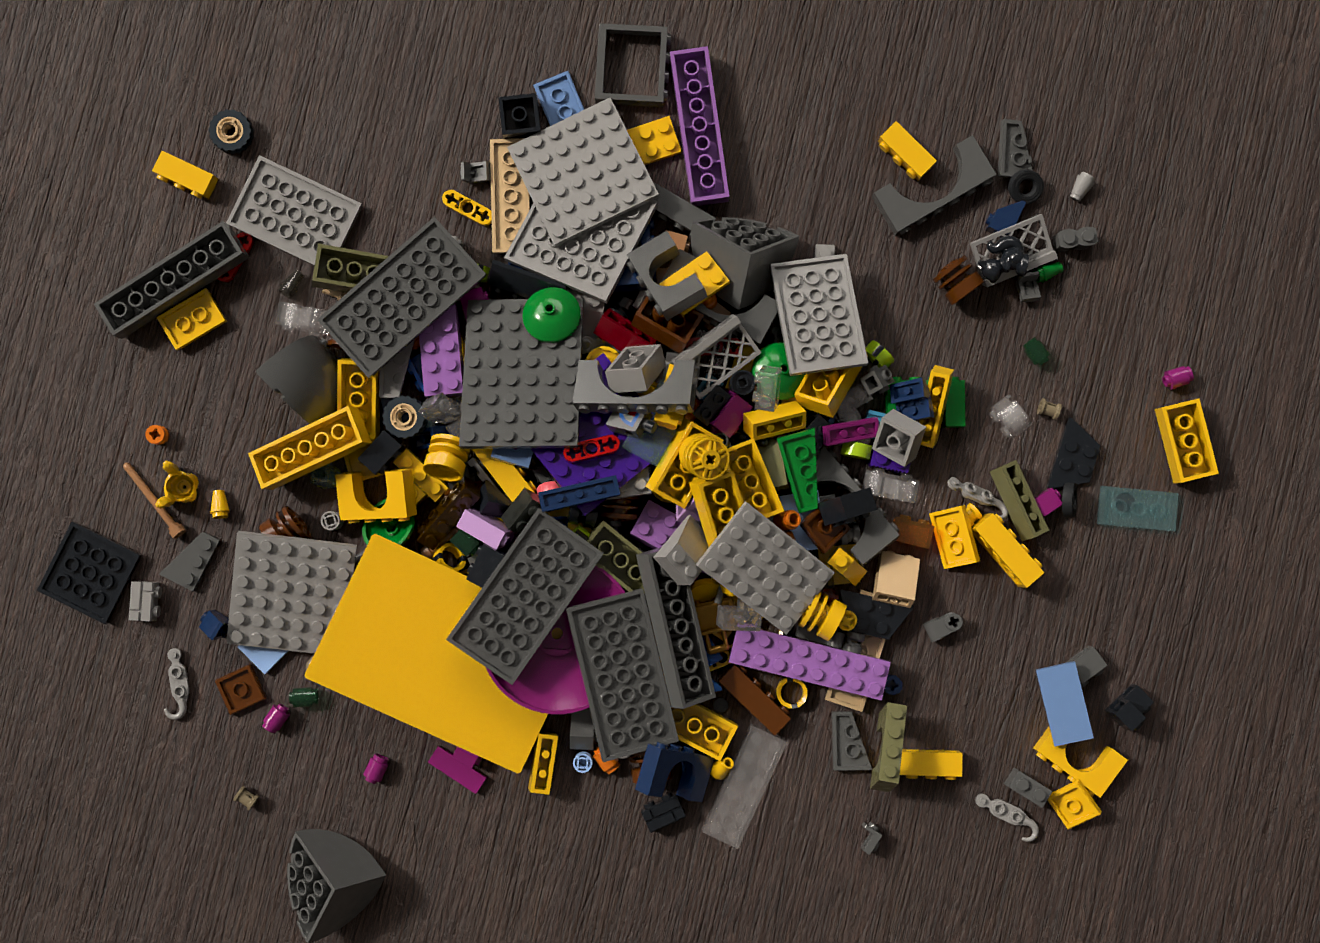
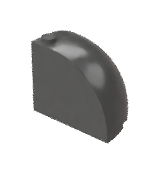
M722 217V221H714L713 218H707L692 223L691 247L693 256L696 258L707 251L730 280V284L718 291L716 295L733 308L742 309L759 301L773 289L770 264L791 261L800 236L780 227L777 230L769 228L767 223L755 220Z
M314 335L300 338L289 344L255 371L272 390H275L278 394L281 393L282 400L309 424L337 411L338 358L329 349L330 346H327L328 342L324 338L320 339Z
M306 829L296 831L289 853L292 854L291 863L287 865L289 897L292 910L297 911L299 918L297 925L307 943L318 941L349 923L371 902L386 877L377 861L360 844L346 836L327 830Z

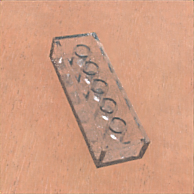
M750 724L733 760L734 766L726 776L702 827L703 833L737 849L739 848L785 749L786 739L774 735L755 724Z

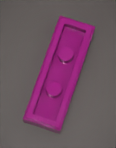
M878 417L822 426L824 445L831 446L875 438L879 428Z
M439 745L428 763L476 794L487 776L475 768H470L452 758V753Z

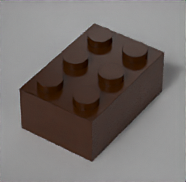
M646 297L636 312L631 325L680 354L695 333L704 315L692 309L683 316L678 314L667 321L663 315H658L654 308V305H656L654 300L650 302L648 297Z

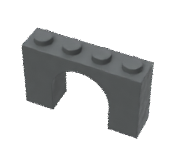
M666 231L628 253L629 262L627 265L632 273H637L636 279L639 285L646 287L645 293L650 302L654 300L656 303L654 308L658 315H663L668 321L708 296L695 273L672 286H661L653 281L654 274L661 265L680 255L675 242Z

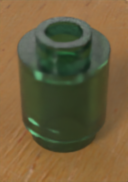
M1034 337L1023 345L1024 352L1034 365L1039 364L1041 366L1049 360L1047 356L1050 353L1040 339L1037 340Z
M312 687L293 688V691L289 692V703L293 704L294 708L313 707L314 704H318V690Z

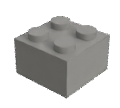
M893 409L882 417L872 449L905 467L916 458L926 426Z

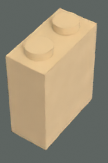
M882 551L878 558L872 600L911 608L915 601L920 559L914 558L911 555L896 554L893 551Z

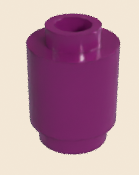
M1181 366L1165 371L1162 377L1164 386L1170 390L1188 385L1194 380L1193 372L1189 366Z
M274 704L263 720V728L273 734L280 731L290 716L289 709L283 704Z
M375 753L370 758L364 771L365 780L372 784L381 782L389 765L387 763L389 759Z

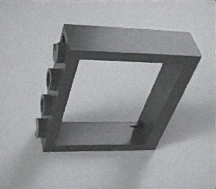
M599 23L595 84L596 104L611 98L614 105L663 107L664 101H667L668 90H664L665 83L669 81V71H665L666 64L670 63V52L666 51L667 45H671V34L668 33L667 27ZM607 34L661 36L658 96L604 93Z

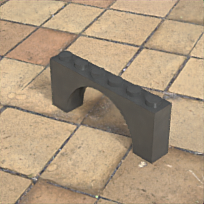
M973 135L956 144L953 148L958 161V179L954 189L946 197L929 203L915 202L902 196L891 183L873 193L872 198L894 235L907 233L911 230L910 226L914 224L921 225L928 220L926 217L929 215H938L944 211L943 207L949 204L951 207L960 201V197L964 195L968 197L977 191V187L982 185L984 188L993 182L992 179L996 173Z
M679 249L680 255L673 259L662 281L695 260L696 257ZM764 295L755 307L747 312L736 315L757 347L761 344L778 312L776 300ZM702 303L694 308V310L703 314V318L710 321L713 327H716L730 316L713 312ZM737 328L732 332L731 336L741 338L742 333Z
M579 360L573 405L579 412L585 414L590 412L603 414L609 412L621 414L629 412L647 414L648 412H657L659 414H667L668 412H676L678 414L694 413L699 369L695 360H675L670 376L661 387L650 394L630 398L619 396L611 392L604 385L603 368L598 360Z
M824 446L816 457L817 485H837L849 490L851 493L861 490L862 485L856 478L852 479L848 475L850 472L843 463L840 465L836 461V454L831 449L827 450ZM880 507L878 510L870 512L871 516L865 518L862 536L856 545L850 549V552L862 567L899 538L898 532L900 530L893 522L889 523L885 517L887 515Z

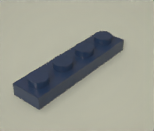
M614 475L538 492L542 513L617 497L620 496L617 477Z

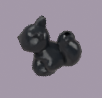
M1004 236L995 244L993 241L987 243V250L993 254L1002 253L999 260L988 259L986 261H978L977 268L982 271L983 276L987 280L995 283L1000 278L1002 271L1008 273L1011 270H1015L1018 276L1024 277L1026 275L1029 254L1024 253L1023 244L1018 238Z

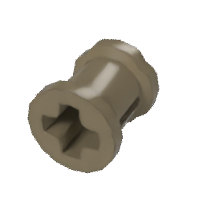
M1042 398L1038 405L1037 414H1044L1057 420L1062 404L1050 403Z
M242 786L233 801H239L250 811L260 796L252 794L246 790L245 786Z

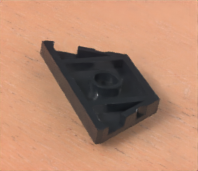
M1070 417L1067 418L1046 488L1062 487L1067 482L1076 484L1090 482L1101 445Z
M840 590L839 592L843 604L847 605L846 610L854 612L857 617V624L850 631L889 640L914 608V605L911 608L872 600L873 596Z

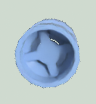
M587 751L578 752L573 760V767L581 773L589 771L593 764V757Z

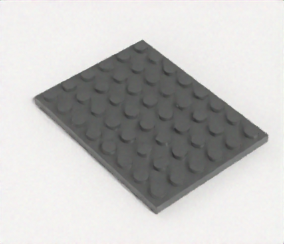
M576 298L581 310V319L577 329L565 340L555 343L541 342L527 332L522 314L528 299L468 300L459 439L460 449L578 448L580 412L573 405L578 362L582 360L583 298ZM550 307L546 311L550 312L553 308Z

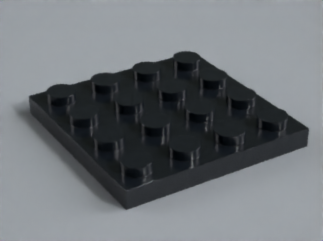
M71 521L37 591L103 624H108L142 555Z

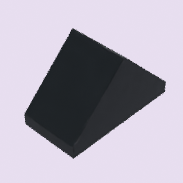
M485 480L480 488V499L478 500L480 514L501 518L513 502L488 480Z

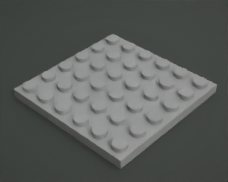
M611 98L605 99L507 147L555 247L660 197Z
M652 200L557 247L554 246L533 203L504 259L509 263L566 285V287L607 304L629 262L627 254L636 249L659 205L658 201Z
M238 531L226 644L315 653L354 573L357 545Z

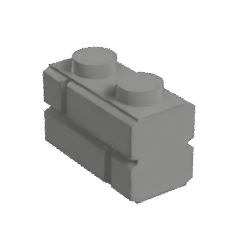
M131 581L129 620L157 621V617L160 616L161 608L158 606V598H161L162 588L159 587V582Z

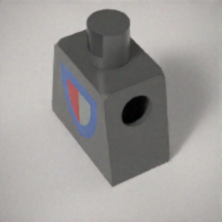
M626 393V394H622L623 397L633 398L632 396H630V395L627 394V393ZM612 412L606 423L610 431L634 438H640L644 431L653 434L657 428V423L651 420V412L647 414Z

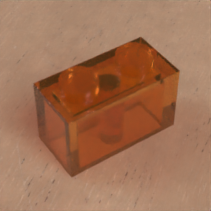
M902 514L899 517H894L893 523L900 530L897 542L929 549L934 526L929 525L930 521L919 519L918 522L911 521L910 516Z

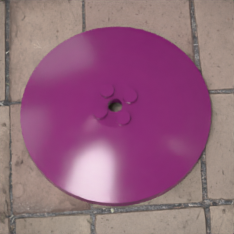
M595 565L566 608L625 593V591L609 573ZM566 608L513 685L486 668L491 679L507 697L525 708L540 713L567 714L589 708ZM555 628L562 630V636L558 639L553 638L551 634Z

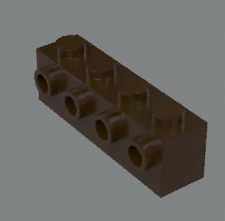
M463 476L462 480L454 485L449 495L445 496L418 526L416 531L417 541L434 550L459 522L464 510L472 508L480 499V486L466 476Z

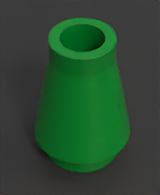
M1060 262L1048 263L1033 268L1032 272H1039L1040 276L1037 282L1044 283L1055 275L1062 273L1063 266Z

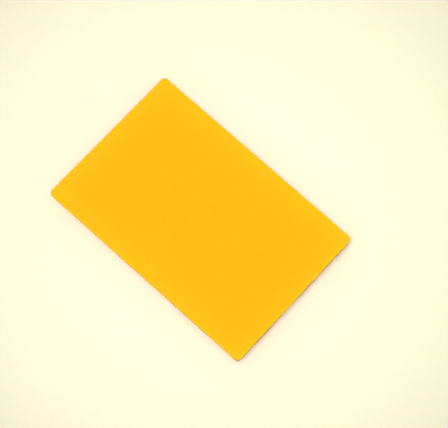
M373 534L305 672V678L515 773H520L548 714L530 710L511 700L497 687L484 665L446 640L482 588L466 580V575L378 534ZM560 628L553 629L552 637L555 639L560 638L562 630Z

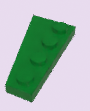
M815 428L777 438L798 512L802 513L817 509Z

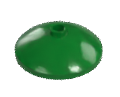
M550 287L537 291L527 300L522 318L527 332L533 338L545 343H555L565 340L575 332L580 323L581 310L578 301L570 292L561 288ZM550 307L553 308L550 312L546 311Z
M773 343L764 347L761 353L755 357L752 365V375L755 378L756 387L765 396L774 400H788L795 397L794 394L806 375L790 376L784 343ZM781 366H785L787 371L783 372Z
M386 499L378 502L374 506L377 508H382L386 502ZM415 515L411 516L408 521H398V518H393V521L381 522V519H376L375 522L369 523L364 521L362 535L365 543L368 545L371 536L378 534L401 546L404 545L413 532Z

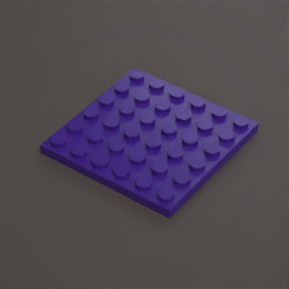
M602 353L595 360H598L603 368V382L609 389L605 371L611 365V361ZM635 391L627 393L632 397H639ZM580 412L579 442L606 435H615L620 441V447L617 452L586 461L568 463L563 455L565 448L530 449L561 487L616 475L620 489L661 457L673 437L665 427L658 425L653 434L644 431L640 438L614 433L606 425L612 412L607 414L599 412L585 414ZM651 412V413H652V418H651V420L653 421L655 415L653 414V412ZM609 439L608 444L602 445V441H600V452H603V447L609 446L610 449H613L616 442H612V440ZM594 444L587 445V453L595 454L597 446ZM580 446V451L577 452L570 449L567 456H571L572 459L578 453H581V457L585 456L583 454V446ZM607 499L576 506L586 516Z

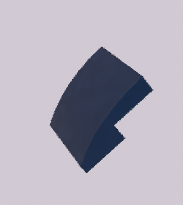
M925 378L890 384L891 404H896V411L915 421L934 418L932 399Z

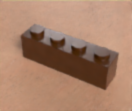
M733 664L718 681L772 734L776 735L791 720L788 716L790 712L782 704L779 707L774 702L776 698L769 691L764 693L760 689L762 685L755 678L751 680L746 675L748 671L742 665L736 666Z

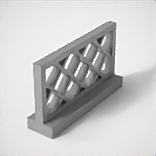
M1036 215L971 242L970 246L976 265L980 257L984 261L990 259L988 258L990 252L986 250L984 256L979 254L977 245L987 244L989 240L994 243L997 237H1004L1006 233H1008V236H1012L1014 230L1018 228L1024 230L1020 241L1023 246L1029 248L1027 252L1029 254L1027 271L1058 259L1056 251L1052 248L1043 215ZM1039 221L1040 228L1037 234L1029 231L1032 223ZM1027 233L1035 235L1031 246L1023 243ZM1039 238L1045 241L1046 248L1041 250L1035 249ZM1002 253L998 254L997 260L1001 258ZM978 269L979 274L985 280L981 285L985 287L992 286L1017 275L1015 270H1011L1008 273L1002 271L1000 278L995 283H991L983 276L982 271Z
M732 314L673 358L671 363L674 365L675 360L697 359L698 369L699 366L709 367L708 377H698L697 379L707 381L706 389L699 393L696 389V396L700 400L712 391L716 385L721 384L758 356L761 351L744 329L739 318ZM737 328L742 333L741 341L731 340L732 332ZM719 341L727 342L725 353L715 352L716 344ZM730 342L740 344L738 355L729 354ZM744 344L751 345L754 350L749 356L742 355ZM711 353L710 365L700 363L702 354ZM715 354L725 355L723 367L713 365ZM728 356L738 357L735 367H726ZM712 368L722 369V375L719 379H711Z

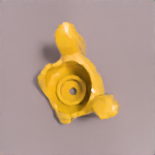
M170 461L163 462V470L169 473V475L165 479L164 484L165 496L157 500L155 503L156 507L160 509L169 507L175 501L193 502L197 496L198 477L192 473L180 471L177 464Z

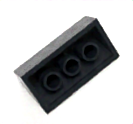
M496 260L492 262L488 286L492 288L491 291L502 295L504 292L510 294L509 297L512 299H529L534 293L545 288L556 287L566 291L568 289L566 285Z

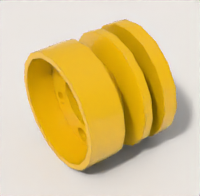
M703 433L687 437L679 450V460L682 467L704 480H714L722 476L730 462L729 451L726 445L720 440Z
M435 434L431 437L428 448L429 454L426 455L423 470L429 476L436 479L458 482L463 478L466 467L464 462L468 460L470 449H460V438L457 436Z
M820 591L801 615L798 626L803 628L809 621L807 630L810 632L817 625L816 635L829 641L837 630L847 605L836 599L830 605H827L828 595L826 594L819 601Z

